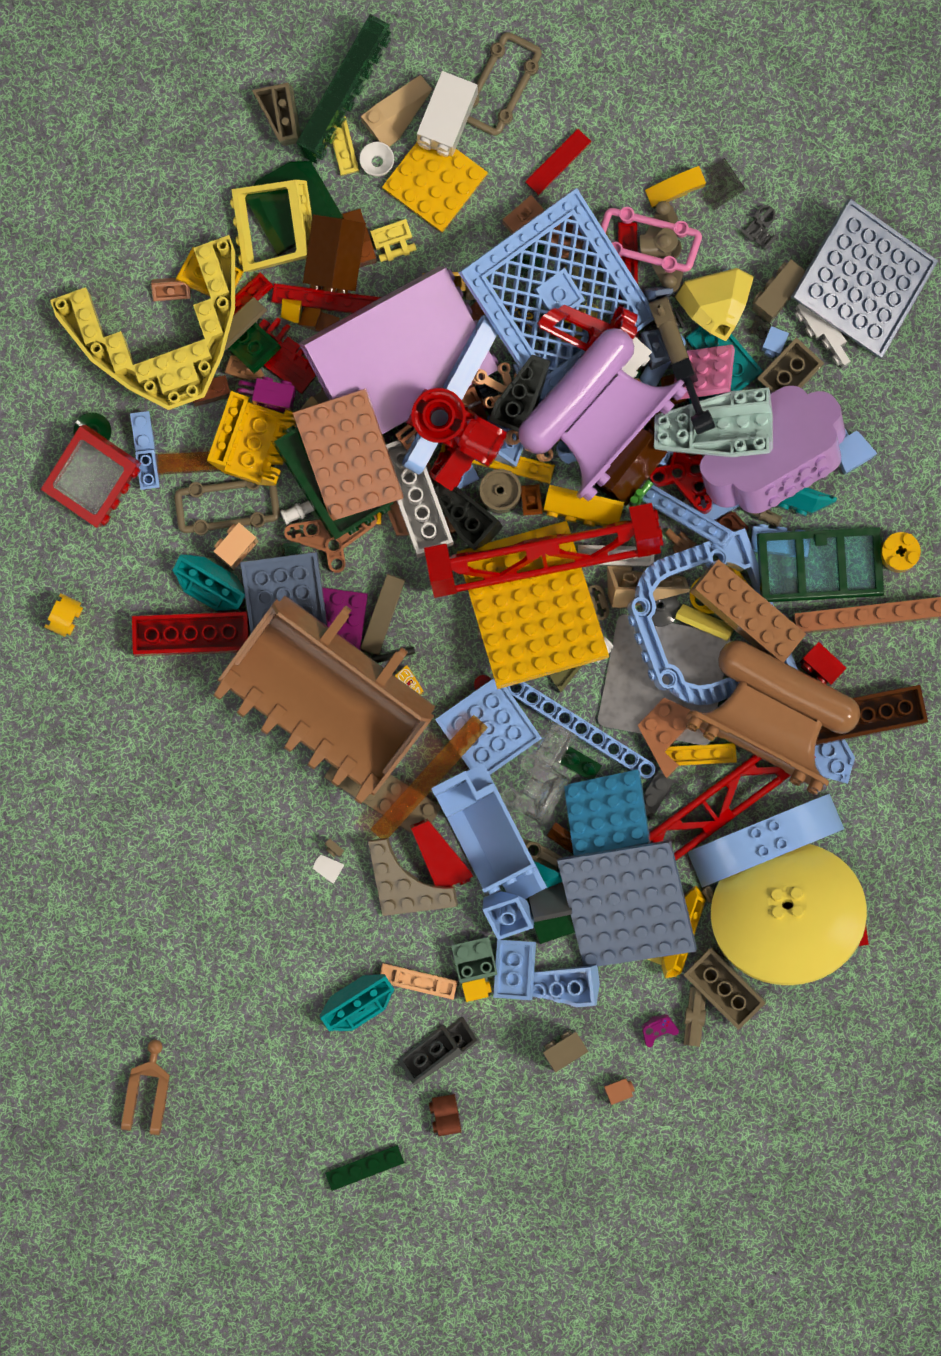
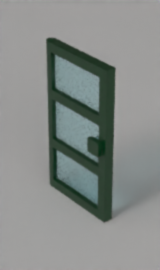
M880 527L757 534L760 595L769 603L884 596Z

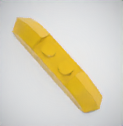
M697 886L691 888L684 896L694 935L706 901ZM688 953L662 957V970L665 978L676 977L682 973Z

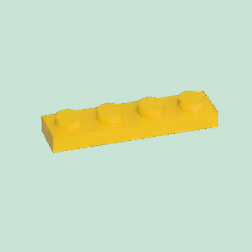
M733 743L669 747L665 751L679 766L737 763L736 745Z

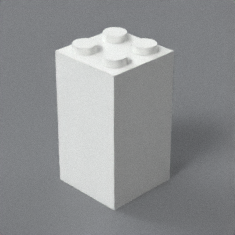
M444 71L441 72L417 132V143L420 144V147L426 150H430V148L437 150V153L444 157H448V155L453 157L478 95L477 84Z

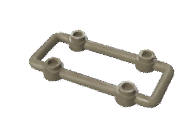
M510 32L504 33L497 43L492 44L490 48L491 56L476 83L478 85V95L497 59L504 56V46L507 40L534 52L532 59L524 63V74L507 107L498 113L499 122L496 128L471 116L468 117L466 122L493 136L499 135L505 125L512 122V111L530 77L537 74L539 70L538 62L542 55L540 47ZM478 95L473 105V108L477 107L479 104Z
M246 480L210 485L193 482L189 487L178 489L174 494L178 528L183 533L195 532L200 536L207 534L209 530L230 528L233 524L237 525L238 523L243 526L253 525L255 528H261L265 523L274 522L280 516L277 485L269 486L272 506L271 515L255 512L249 518L211 523L197 520L194 525L186 526L182 496L191 495L194 498H199L203 493L244 487L254 491L260 487V485Z

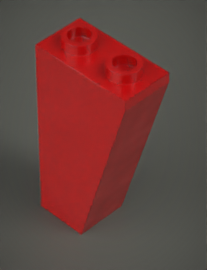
M428 818L410 825L436 886L451 887L457 883L463 885L471 881L470 878L473 877L471 870Z

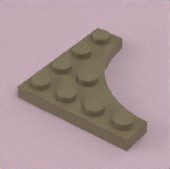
M389 838L374 839L368 842L382 916L457 907L455 886L428 885L419 881L418 878L407 870L405 871L397 862L398 859L391 848Z

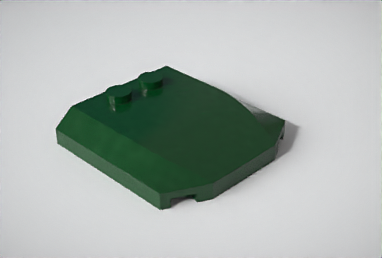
M311 161L289 162L258 179L253 185L257 186L290 180L307 181L312 217L313 215L344 219ZM288 189L246 195L245 199L276 254L280 255L293 248L296 242Z

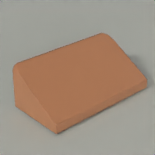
M176 278L151 280L153 301L191 299L190 287L181 281H177Z

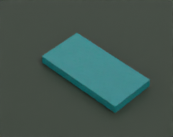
M699 326L685 338L694 350L733 344L735 352L730 392L743 390L764 372L732 334L727 341H724Z

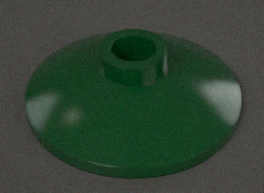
M86 413L78 418L74 425V435L80 426L87 425L91 429H95L97 433L107 440L111 438V425L99 413ZM86 441L81 445L86 450H98Z

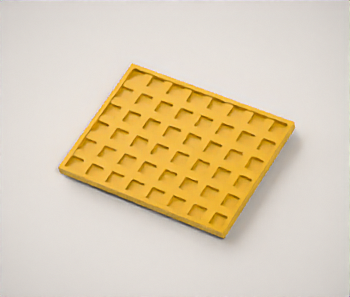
M563 521L489 542L477 550L472 548L461 550L457 554L480 552L514 545L524 540L543 538L554 534H571L568 522ZM574 542L559 544L560 549L577 553ZM526 551L468 562V566L473 569L500 573L522 560L526 556ZM546 554L548 567L575 562L574 559L554 557ZM542 556L519 569L517 573L544 568ZM582 568L468 590L497 689L609 658ZM463 575L466 583L484 580L483 577Z

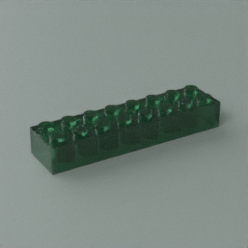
M371 14L368 16L296 142L298 155L315 164H318L319 160L323 161L327 154V146L329 144L332 145L337 136L335 134L336 130L344 125L346 120L344 116L347 111L351 112L353 109L356 95H361L364 89V81L370 79L373 73L372 67L374 64L379 63L382 58L381 52L383 48H387L392 38L390 36L392 32H390V24Z

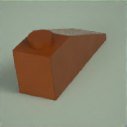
M361 209L342 214L346 220L365 223ZM367 227L365 228L359 268L377 263Z

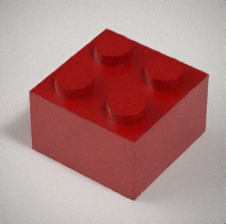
M820 642L800 661L802 664L800 667L807 674L812 673L816 680L828 686H831L847 669Z

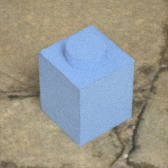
M771 326L762 347L764 354L771 358L778 357L789 333Z

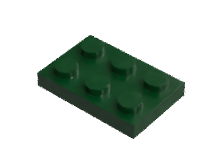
M255 322L228 350L255 374L282 347Z

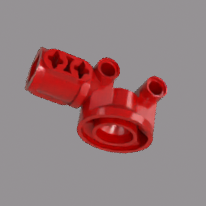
M444 388L424 389L422 394L416 399L412 412L406 422L414 427L417 433L425 440L433 443H443L453 449L458 447V451L487 467L492 465L507 437L506 431L476 415L472 418L474 415L465 410V406L458 395ZM434 411H445L448 415L447 423L443 426L434 425L431 421V415Z

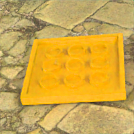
M416 142L382 186V189L443 233L488 175V172L457 149L453 157L449 155L444 157L439 155L437 150L431 148L430 150L423 149Z

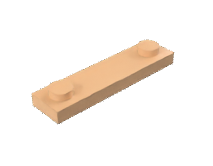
M382 963L380 974L386 975L393 986L454 1000L458 983L456 980Z

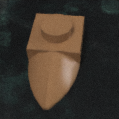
M230 356L225 374L242 380H254L264 376L261 369L253 374L236 356Z

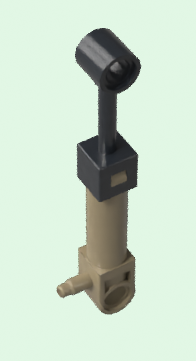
M667 296L648 303L669 355L676 380L681 379L684 382L682 386H686L696 413L690 418L697 435L716 428L710 411H703L693 385L694 382L698 381V378L687 354Z

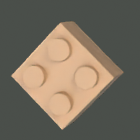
M240 523L237 525L233 524L226 532L228 533L224 540L221 538L214 546L216 548L214 550L216 556L232 570H235L258 543L257 538Z

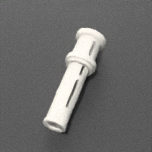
M309 501L302 504L295 503L293 507L287 510H280L286 526H288L292 521L299 518L304 519L305 515L313 512L314 509Z

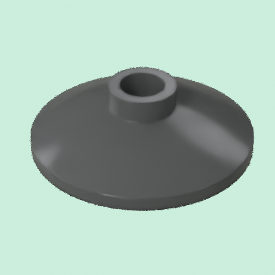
M672 596L655 601L656 610L652 616L654 626L663 627L674 622L679 610L677 598ZM662 603L664 607L659 609L657 604Z

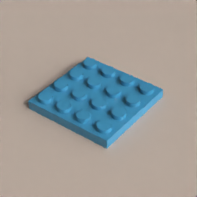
M638 769L564 785L574 856L650 843L641 776Z

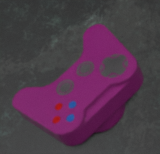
M667 1014L653 1016L642 1025L644 1042L647 1047H652L655 1039L666 1033L677 1035L679 1033L677 1026Z

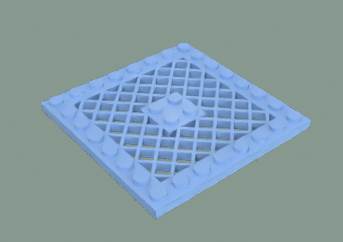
M577 188L570 191L458 272L520 370L531 355L539 354L544 359H546V356L553 357L552 367L549 366L548 370L550 372L547 373L540 401L546 397L586 352L570 343L562 342L558 337H556V340L549 339L550 333L545 330L544 337L536 336L540 313L546 314L554 308L558 309L566 305L576 310H579V308L584 309L588 315H591V311L597 312V319L600 320L603 319V314L610 315V324L618 303L638 315L634 325L637 327V332L654 320L647 298ZM566 223L573 224L572 233L565 232ZM561 224L560 231L554 229L556 226ZM578 229L581 232L582 236L577 235ZM552 233L559 235L558 244L551 243ZM545 234H547L546 241L538 240ZM564 236L571 238L570 247L563 245ZM577 239L584 241L582 250L575 248ZM538 244L545 245L544 254L536 253ZM532 245L531 251L525 250L527 247ZM588 245L593 252L588 251ZM550 247L557 248L556 257L549 256ZM562 250L569 251L568 260L561 259ZM575 253L582 254L580 263L573 262ZM523 254L530 256L529 265L522 263ZM518 255L517 262L510 261L512 258ZM587 255L594 257L593 266L586 265ZM536 257L543 259L541 268L534 266ZM548 260L555 261L554 271L547 269ZM598 262L601 264L603 268L598 267ZM560 263L567 264V270L565 268L560 269ZM509 265L516 266L515 276L507 274ZM503 266L502 273L496 271L498 268ZM573 266L580 267L578 276L571 275ZM521 268L528 269L527 278L520 277ZM585 269L592 270L591 279L584 278ZM534 271L541 272L539 281L532 280ZM597 271L604 273L603 282L596 281ZM546 273L551 274L552 276L545 280ZM494 275L501 277L500 286L493 285ZM507 278L514 280L513 289L505 287ZM573 280H578L577 286L575 285ZM519 281L526 282L525 292L518 290ZM583 282L590 283L589 292L582 291ZM531 284L538 285L533 289L535 294L530 293ZM595 285L602 286L601 295L594 294ZM607 287L614 289L613 298L606 297ZM494 289L499 290V296ZM505 292L512 293L511 302L503 301ZM517 294L524 296L523 305L516 304ZM619 294L623 300L618 299ZM583 296L588 297L586 306L580 304L585 300ZM529 297L537 299L535 308L528 306ZM593 298L600 299L599 309L592 307ZM605 301L612 302L611 311L604 310ZM541 303L546 310L541 309ZM504 305L510 306L509 312L507 311ZM515 308L522 309L521 318L514 317ZM527 310L535 312L533 321L526 320ZM564 319L558 323V327L554 326L573 337L575 335L582 336L581 341L585 343L587 338H589L588 331L584 329L582 332L575 331L576 325L571 323L570 329L563 328ZM515 322H520V327H519V328H518V326L516 325ZM525 324L532 325L531 335L524 333ZM525 338H530V345ZM536 340L543 341L541 351L534 349ZM548 343L555 344L554 353L547 352ZM560 345L567 347L566 356L559 355ZM573 348L579 349L576 353L572 355ZM558 359L565 360L564 362H562L560 365L557 366V364H558Z

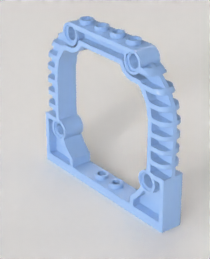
M745 528L734 532V536L725 549L708 541L652 563L642 573L635 589V599L630 601L627 607L629 613L628 621L636 632L634 637L637 644H640L642 648L641 656L649 667L648 675L650 680L654 681L659 690L669 689L675 697L690 704L710 705L728 699L739 682L728 677L706 685L688 683L684 680L679 668L668 664L652 621V616L656 610L653 592L659 583L667 577L701 565H706L709 568L714 562L713 555H717L726 566L732 567L739 572L747 570L754 590L760 594L759 565ZM636 603H640L642 605V612H638L635 609ZM791 653L784 663L797 669ZM663 675L669 678L670 682L668 685L663 683Z

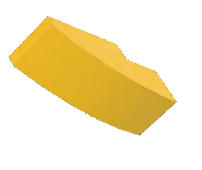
M700 166L670 177L646 189L645 192L653 208L660 201L669 202L685 196L689 192L705 187L706 181Z

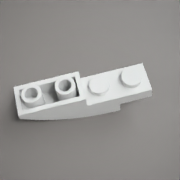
M798 304L795 308V315L800 322L803 321L805 323V330L810 338L814 337L815 341L821 337L823 338L822 343L827 350L830 349L833 353L832 359L837 366L840 365L843 369L849 365L851 361L842 349V346L847 341L840 331L803 305Z

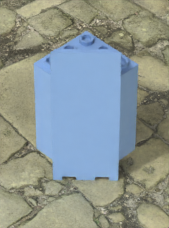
M484 763L431 788L485 894L489 893V895L500 891L499 886L503 885L507 893L519 895L526 899L547 888Z

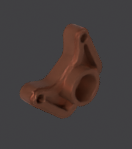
M733 511L715 520L732 531L744 528L747 531L748 526Z

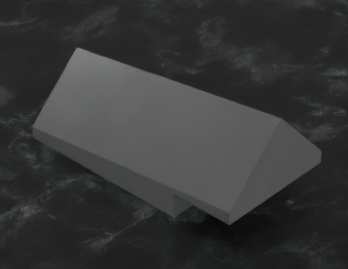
M461 1017L448 1028L443 1024L399 1058L398 1061L412 1084L416 1085L481 1040L466 1020Z

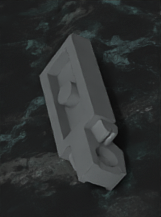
M658 771L643 795L646 816L651 818L658 810L674 782Z

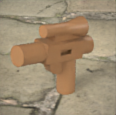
M670 528L665 532V535L674 543L673 551L675 553L692 548L697 544L682 531L679 533L681 538Z

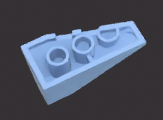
M597 965L536 971L534 972L533 997L544 998L573 1007L596 1006L600 985Z

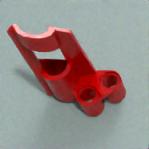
M563 305L558 309L554 308L540 318L537 324L539 328L587 351L604 331L611 328L625 331L633 340L637 333V327L634 325L638 315L619 306L615 310L609 324ZM565 319L588 331L589 340L585 343L554 326Z

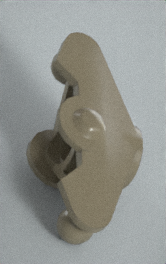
M660 201L656 205L655 219L674 224L679 220L673 207L668 202ZM650 225L646 234L640 235L641 253L662 259L667 256H673L675 259L679 257L682 246L673 230ZM652 264L662 286L673 288V291L676 292L680 287L683 272L675 270L672 273H667L662 266Z

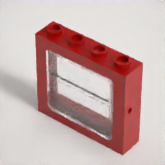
M82 425L75 433L41 490L98 528L102 525L105 526L111 518L109 514L112 509L116 510L121 502L119 498L129 490L131 486L129 483L132 478L135 479L140 473L141 469L139 467L142 463L87 425Z

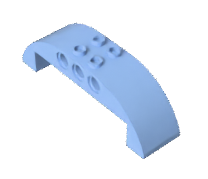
M827 794L687 853L703 888L844 830V827L830 794Z

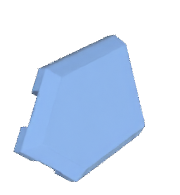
M843 740L815 746V764L819 773L825 778L848 784L855 756L847 742Z

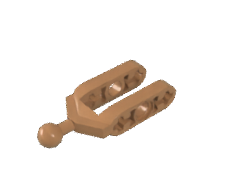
M154 1039L147 1046L150 1052L149 1062L131 1069L121 1130L131 1131L141 1075L159 1078L150 1134L160 1136L170 1075L156 1063L157 1055L162 1051L163 1045L159 1040Z

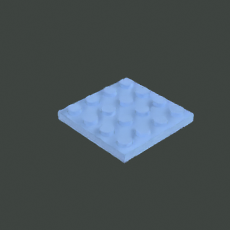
M494 678L435 719L469 769L484 763L490 775L542 739L507 687L497 689Z

